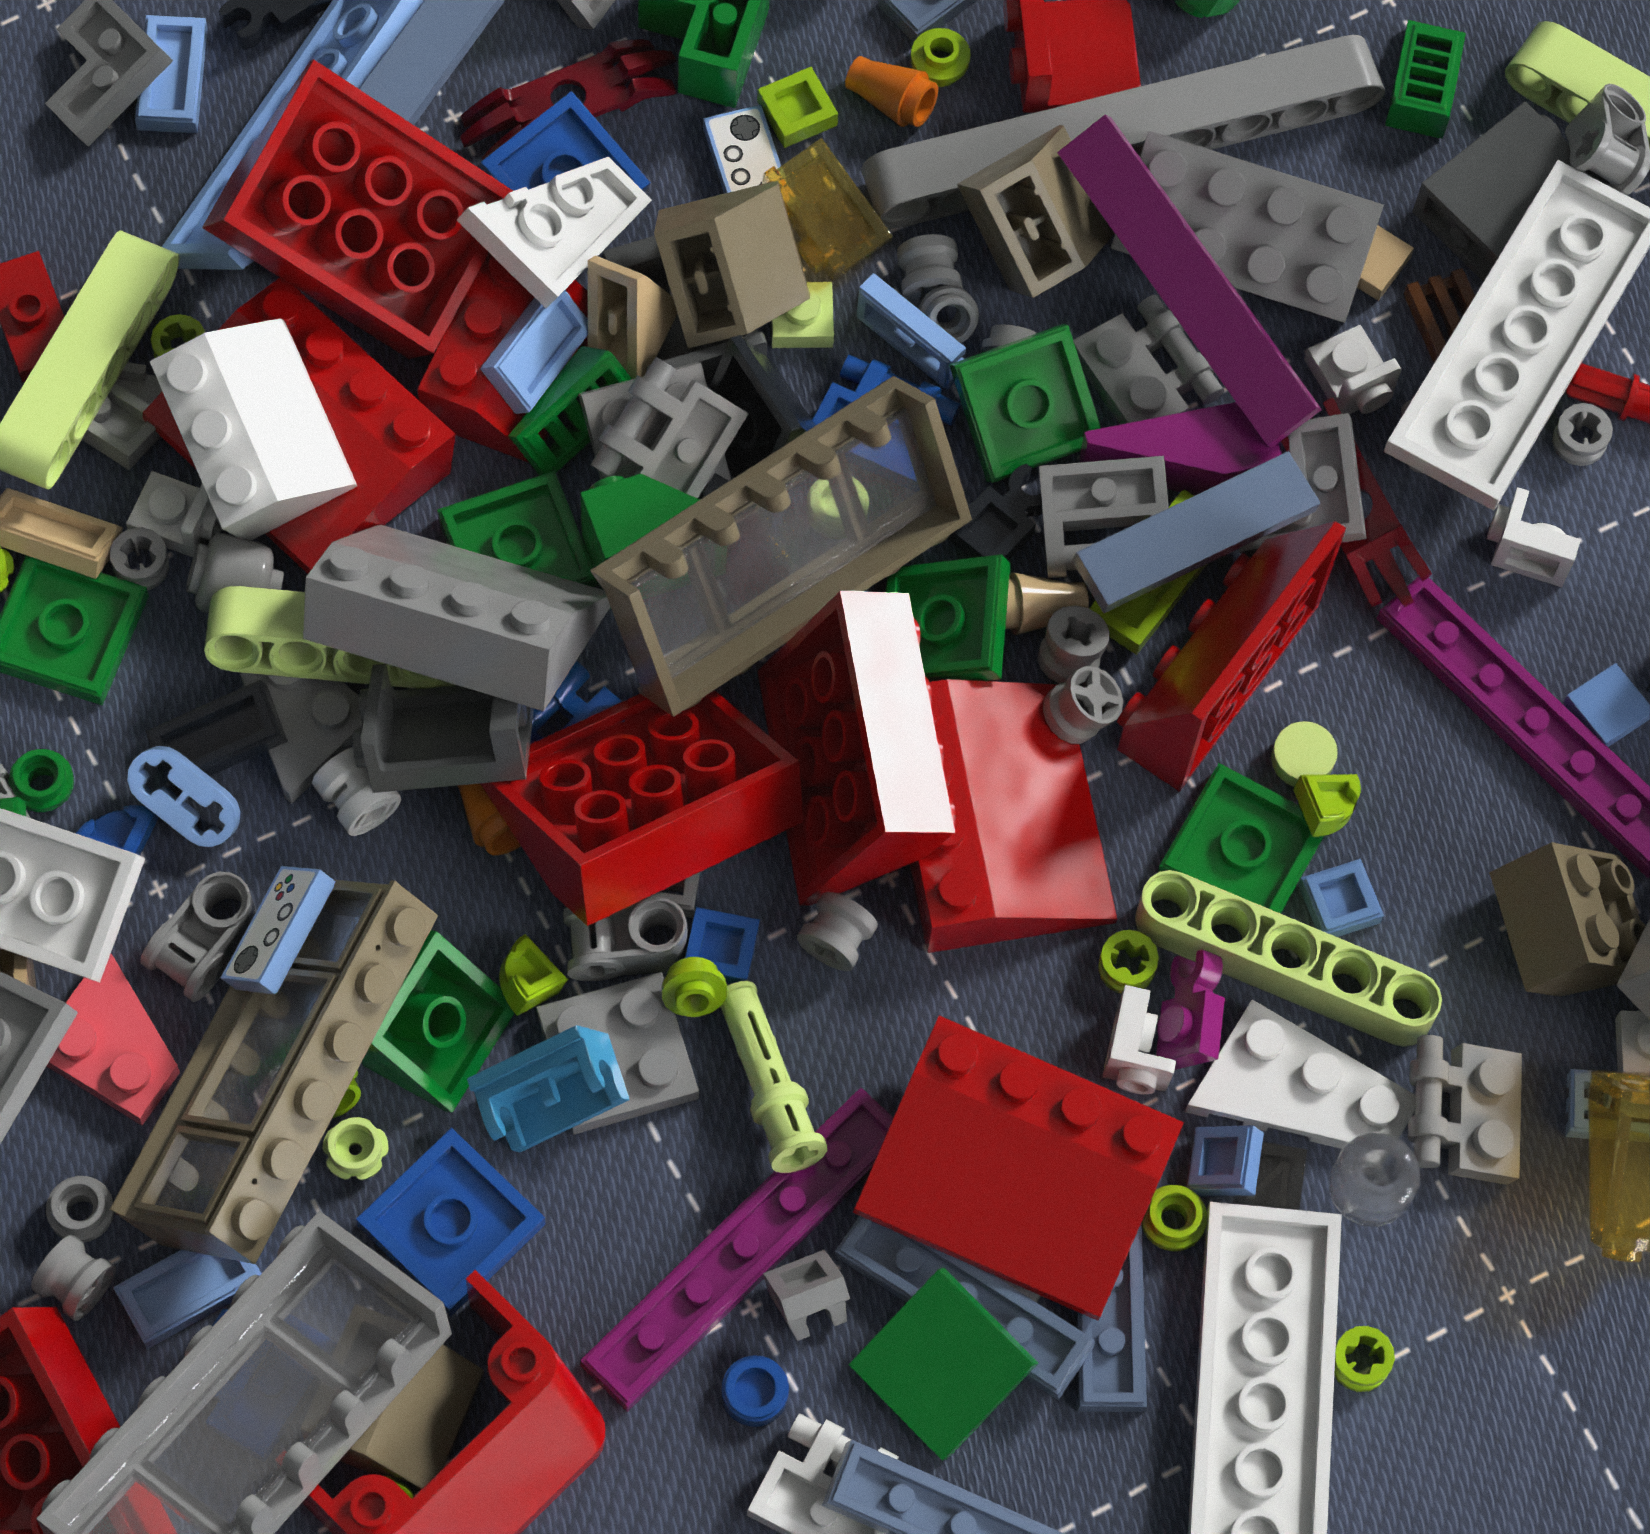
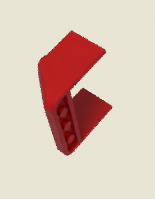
M476 1270L465 1279L469 1306L501 1337L490 1351L488 1372L494 1387L510 1404L412 1499L393 1480L376 1474L356 1478L333 1499L317 1485L302 1504L332 1534H521L601 1454L605 1445L606 1430L603 1416L551 1344ZM286 1451L275 1460L278 1470L283 1466Z

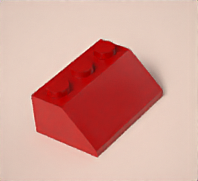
M488 253L443 335L418 387V398L422 404L457 436L528 462L508 436L526 413L515 414L480 368L534 299V296ZM574 280L565 290L588 319V290ZM588 335L578 349L581 346L588 347ZM543 428L538 434L546 442L549 433Z

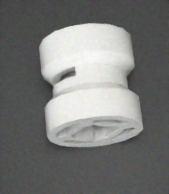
M353 747L340 752L326 762L315 774L312 781L314 788L322 799L327 802H333L339 809L338 820L351 836L364 834L383 823L394 813L402 800L397 791L372 792L367 768H358L356 766Z

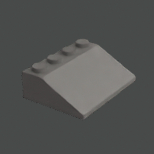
M379 524L333 541L306 576L303 639L544 711L611 606L604 590Z

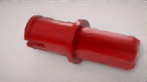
M1581 363L1565 390V394L1569 398L1618 413L1617 419L1623 422L1628 416L1650 424V385L1639 382L1640 375L1633 373L1631 378H1627Z

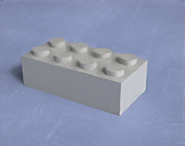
M1150 130L1148 131L1140 156L1141 160L1234 288L1343 323L1346 322L1384 204ZM1115 234L1111 249L1129 254Z

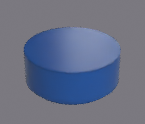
M747 1356L734 1362L726 1371L722 1381V1403L730 1417L738 1423L750 1427L764 1426L775 1421L786 1407L789 1394L788 1379L783 1369L775 1361L764 1356Z

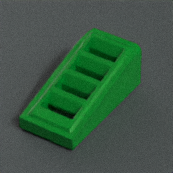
M1408 20L1385 126L1443 139L1452 109L1465 32ZM1416 40L1449 47V53L1417 46ZM1413 57L1444 63L1446 68L1412 62ZM1413 74L1443 81L1442 86L1410 79L1409 75ZM1406 91L1437 97L1439 101L1434 102L1407 96Z
M581 346L532 410L525 414L508 436L539 476L552 471L556 473L590 442L582 407L576 400L579 396L578 394L628 381L632 378L611 352ZM561 412L570 422L567 427L557 417ZM543 428L547 430L555 441L550 448L538 434Z

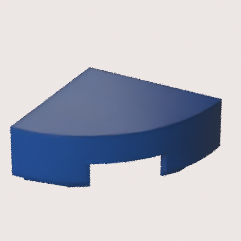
M124 806L122 810L113 811L96 820L91 819L87 821L76 834L141 855L159 817L145 806Z

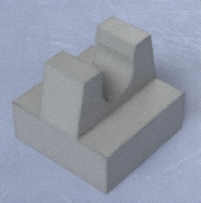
M825 1249L763 1273L770 1297L797 1341L810 1336L809 1328L806 1325L807 1316L823 1309L834 1326L847 1322L845 1301L850 1299L842 1273Z

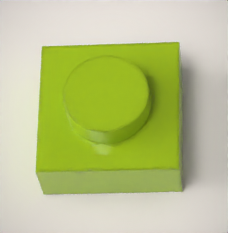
M808 67L758 89L757 102L762 106L763 112L783 148L838 125V112L812 67Z

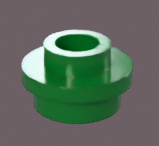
M36 749L23 754L16 760L10 770L8 783L14 795L25 800L27 810L48 812L60 807L68 800L74 787V775L69 762L62 755L52 750ZM47 775L54 779L52 785L46 790L37 791L31 788L33 780L38 776Z

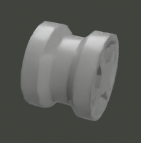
M937 234L921 235L903 242L898 247V265L906 273V277L902 280L901 284L902 296L913 305L919 306L923 298L937 287L953 285L963 288L961 275L958 271L954 270L953 264L958 260L957 243L952 238Z
M1067 606L1054 612L1047 624L1046 636L1038 649L1037 660L1041 670L1048 678L1061 684L1066 682L1072 673L1084 666L1099 668L1101 656L1109 642L1110 632L1106 622L1096 612L1080 606Z
M1084 666L1076 670L1068 677L1066 682L1052 688L1045 696L1043 702L1045 721L1051 731L1060 739L1070 744H1082L1090 740L1100 729L1116 721L1123 709V697L1116 681L1106 671L1094 666Z
M825 892L816 904L818 913L813 922L802 926L797 935V941L803 949L822 963L838 970L850 971L859 958L857 948L863 940L872 938L878 923L874 916L857 902L838 893Z
M69 1235L63 1238L45 1257L33 1277L31 1288L41 1297L53 1296L62 1303L63 1313L74 1321H78L86 1316L103 1297L114 1278L116 1266L105 1258H92L85 1253L84 1243L74 1235Z

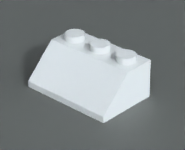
M283 319L206 332L150 361L223 530L240 539L253 540L358 486Z

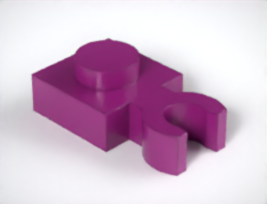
M1203 949L1197 951L1196 962L1182 956L1174 957L1170 978L1173 986L1176 988L1175 998L1162 1001L1161 1014L1157 1027L1156 1056L1176 1061L1174 1070L1218 1060L1225 998L1214 994L1213 990L1220 981L1223 962L1220 956Z

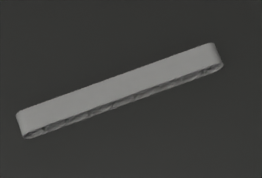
M1348 35L890 148L869 157L863 163L861 172L879 224L884 228H900L969 211L957 186L958 183L1058 125H1064L1072 141L1106 114L1113 119L1139 157L1141 156L1149 130L1213 150L1365 111L1382 100L1385 95V88L1366 40L1359 35Z

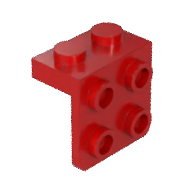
M1004 0L1005 31L1014 32L1016 47L1010 48L1009 52L1010 78L1012 84H1020L1023 113L1040 112L1141 87L1131 5L1127 0H1067L1044 2V0Z

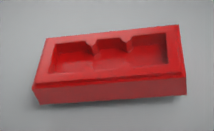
M39 251L0 263V325L23 383L27 380L65 317Z

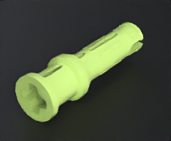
M750 981L732 983L727 986V997L720 1008L754 1093L750 1107L753 1121L763 1126L772 1149L768 1155L771 1168L779 1173H791L806 1169L822 1159L827 1152V1144L824 1137L814 1132L807 1114L806 1107L809 1104V1098L806 1090L796 1082H791L775 1036L771 1031L757 995L756 985Z

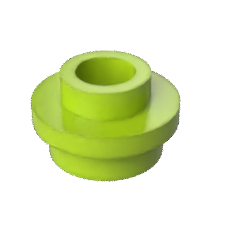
M934 28L920 34L912 45L911 64L913 69L926 71L929 80L937 83L938 87H945L955 83L966 73L970 64L971 53L968 43L960 34L950 29ZM945 51L951 55L946 58H938L931 52Z
M701 957L681 959L669 968L667 976L662 982V1000L670 1011L681 1016L700 1017L717 1010L726 1000L727 984L725 977L718 971L716 965L708 959Z
M1166 1185L1155 1190L1141 1226L1146 1237L1157 1247L1167 1251H1182L1195 1245L1202 1237L1207 1225V1211L1202 1199L1191 1189L1180 1185ZM1169 1210L1177 1211L1184 1217L1185 1225L1180 1229H1170L1164 1225L1161 1215Z

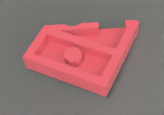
M110 954L100 983L84 977L66 1001L78 1014L47 1064V1067L143 1126L180 1074V1071L113 955Z

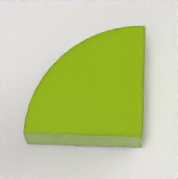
M1357 774L1299 776L1293 791L1313 837L1332 834L1348 823L1361 793L1360 780Z
M526 934L513 944L504 958L499 972L503 995L517 1016L559 994L568 980Z

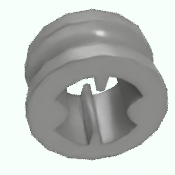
M1581 403L1570 406L1564 410L1553 431L1552 442L1554 450L1561 459L1569 464L1578 466L1593 464L1602 457L1611 440L1613 427L1610 418L1602 409L1595 405ZM1574 425H1576L1577 431H1580L1582 426H1586L1593 431L1591 444H1589L1587 438H1584L1582 444L1572 439L1571 434L1575 428Z
M143 527L131 528L122 532L113 541L110 549V561L117 578L145 586L148 591L158 587L166 579L169 571V557L166 545L161 536L153 530ZM140 549L149 550L152 564L145 568L143 563H140V570L131 569L127 557L128 554L135 551L136 555L140 556Z

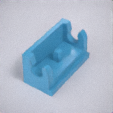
M578 1025L467 1078L470 1091H474L484 1125L490 1137L495 1141L506 1136L511 1150L516 1152H523L630 1100L608 1033Z

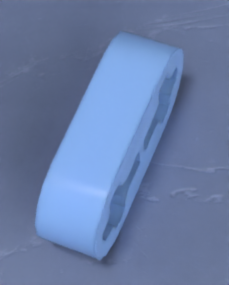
M156 746L145 750L132 761L128 769L127 778L131 793L138 801L187 840L198 846L213 847L222 844L235 833L240 823L241 813L237 800L229 791L180 752L170 747ZM163 761L169 763L172 769L168 774V778L183 791L180 796L165 786L160 787L156 791L150 790L145 785L150 778L149 773L144 769L146 762L154 767ZM189 796L204 807H207L214 801L219 803L223 808L218 817L225 824L223 830L212 826L205 832L200 830L196 825L200 819V814L185 802Z

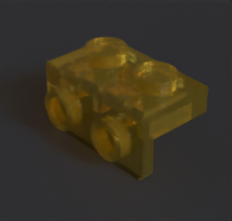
M822 138L778 169L773 166L763 173L762 184L778 180L790 224L802 239L796 243L798 252L815 274L824 270L833 282L892 240L893 235Z

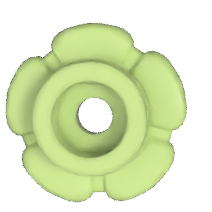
M352 1117L339 1122L328 1131L323 1141V1151L328 1155L327 1167L335 1176L344 1180L351 1177H356L358 1180H366L375 1176L382 1168V1157H385L389 1150L385 1133L381 1129H376L370 1120L361 1117ZM352 1145H360L362 1147L361 1153L352 1155L349 1152Z

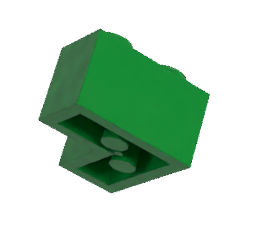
M638 0V28L684 40L678 56V93L736 108L769 11L770 0Z

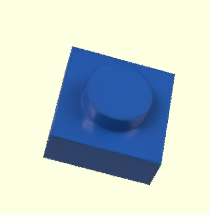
M696 907L685 958L701 957L710 960L716 965L718 971L723 974L728 985L739 981H748L760 919Z

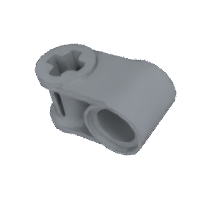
M1615 84L1605 85L1569 123L1565 130L1569 140L1571 166L1582 172L1586 170L1592 171L1608 181L1611 188L1625 195L1631 194L1638 188L1650 169V148L1645 125L1646 114L1639 102L1630 93Z
M216 872L207 875L198 883L175 914L162 924L151 937L143 950L140 959L141 964L151 971L157 968L182 985L184 987V996L191 1001L196 1002L202 999L223 974L257 911L248 885L241 877L230 872ZM235 899L241 902L238 913L232 918L217 920L210 917V911L213 906L221 900Z
M653 897L643 899L589 926H586L568 908H565L563 911V923L570 927L573 959L567 963V975L572 979L602 981L625 975L668 972L675 962L684 959L686 956L689 942L686 918L678 904L667 898ZM658 925L667 926L675 932L673 939L662 945H652L642 938L648 929ZM593 933H596L597 947L595 949H592L591 936Z

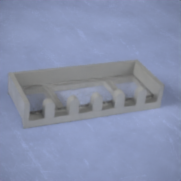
M319 1211L306 1226L299 1225L288 1233L278 1249L277 1257L260 1276L253 1275L241 1284L232 1299L231 1307L214 1326L207 1325L195 1334L186 1348L185 1357L167 1377L160 1376L148 1385L139 1399L138 1408L120 1428H112L102 1435L92 1449L90 1461L72 1480L62 1481L49 1493L43 1503L42 1513L36 1518L43 1533L274 1534L452 1335L444 1302Z

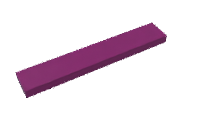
M1106 114L1057 152L1267 446L1273 448L1322 410L1111 117Z
M1419 577L1413 580L1407 587L1414 603L1404 607L1395 596L1379 611L1377 620L1632 864L1649 878L1650 787L1429 577L1423 582Z
M860 1088L815 1131V1133H819L824 1137L827 1144V1152L822 1159L812 1166L797 1172L779 1173L774 1171L580 1360V1366L628 1412L764 1279L763 1273L773 1270L869 1176L893 1117L865 1090Z

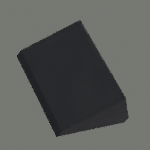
M743 336L730 337L709 389L749 413L725 452L728 469L735 478L816 425L776 365ZM799 480L798 482H796L795 484H793L792 486H790L789 488H787V491L790 490V489H791L793 486H795L797 483H799L801 480Z

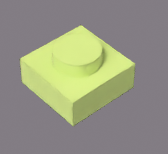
M807 282L810 299L771 320L772 348H833L832 282Z

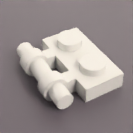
M799 1413L790 1429L788 1438L810 1448L804 1462L778 1451L747 1510V1516L781 1534H885L822 1506L832 1477L824 1474L823 1471L830 1459L837 1463L839 1462L846 1442L851 1439L843 1436L845 1429L826 1419L822 1425ZM880 1447V1449L878 1450L879 1452L884 1453L897 1460L899 1458V1456L883 1449L882 1447Z

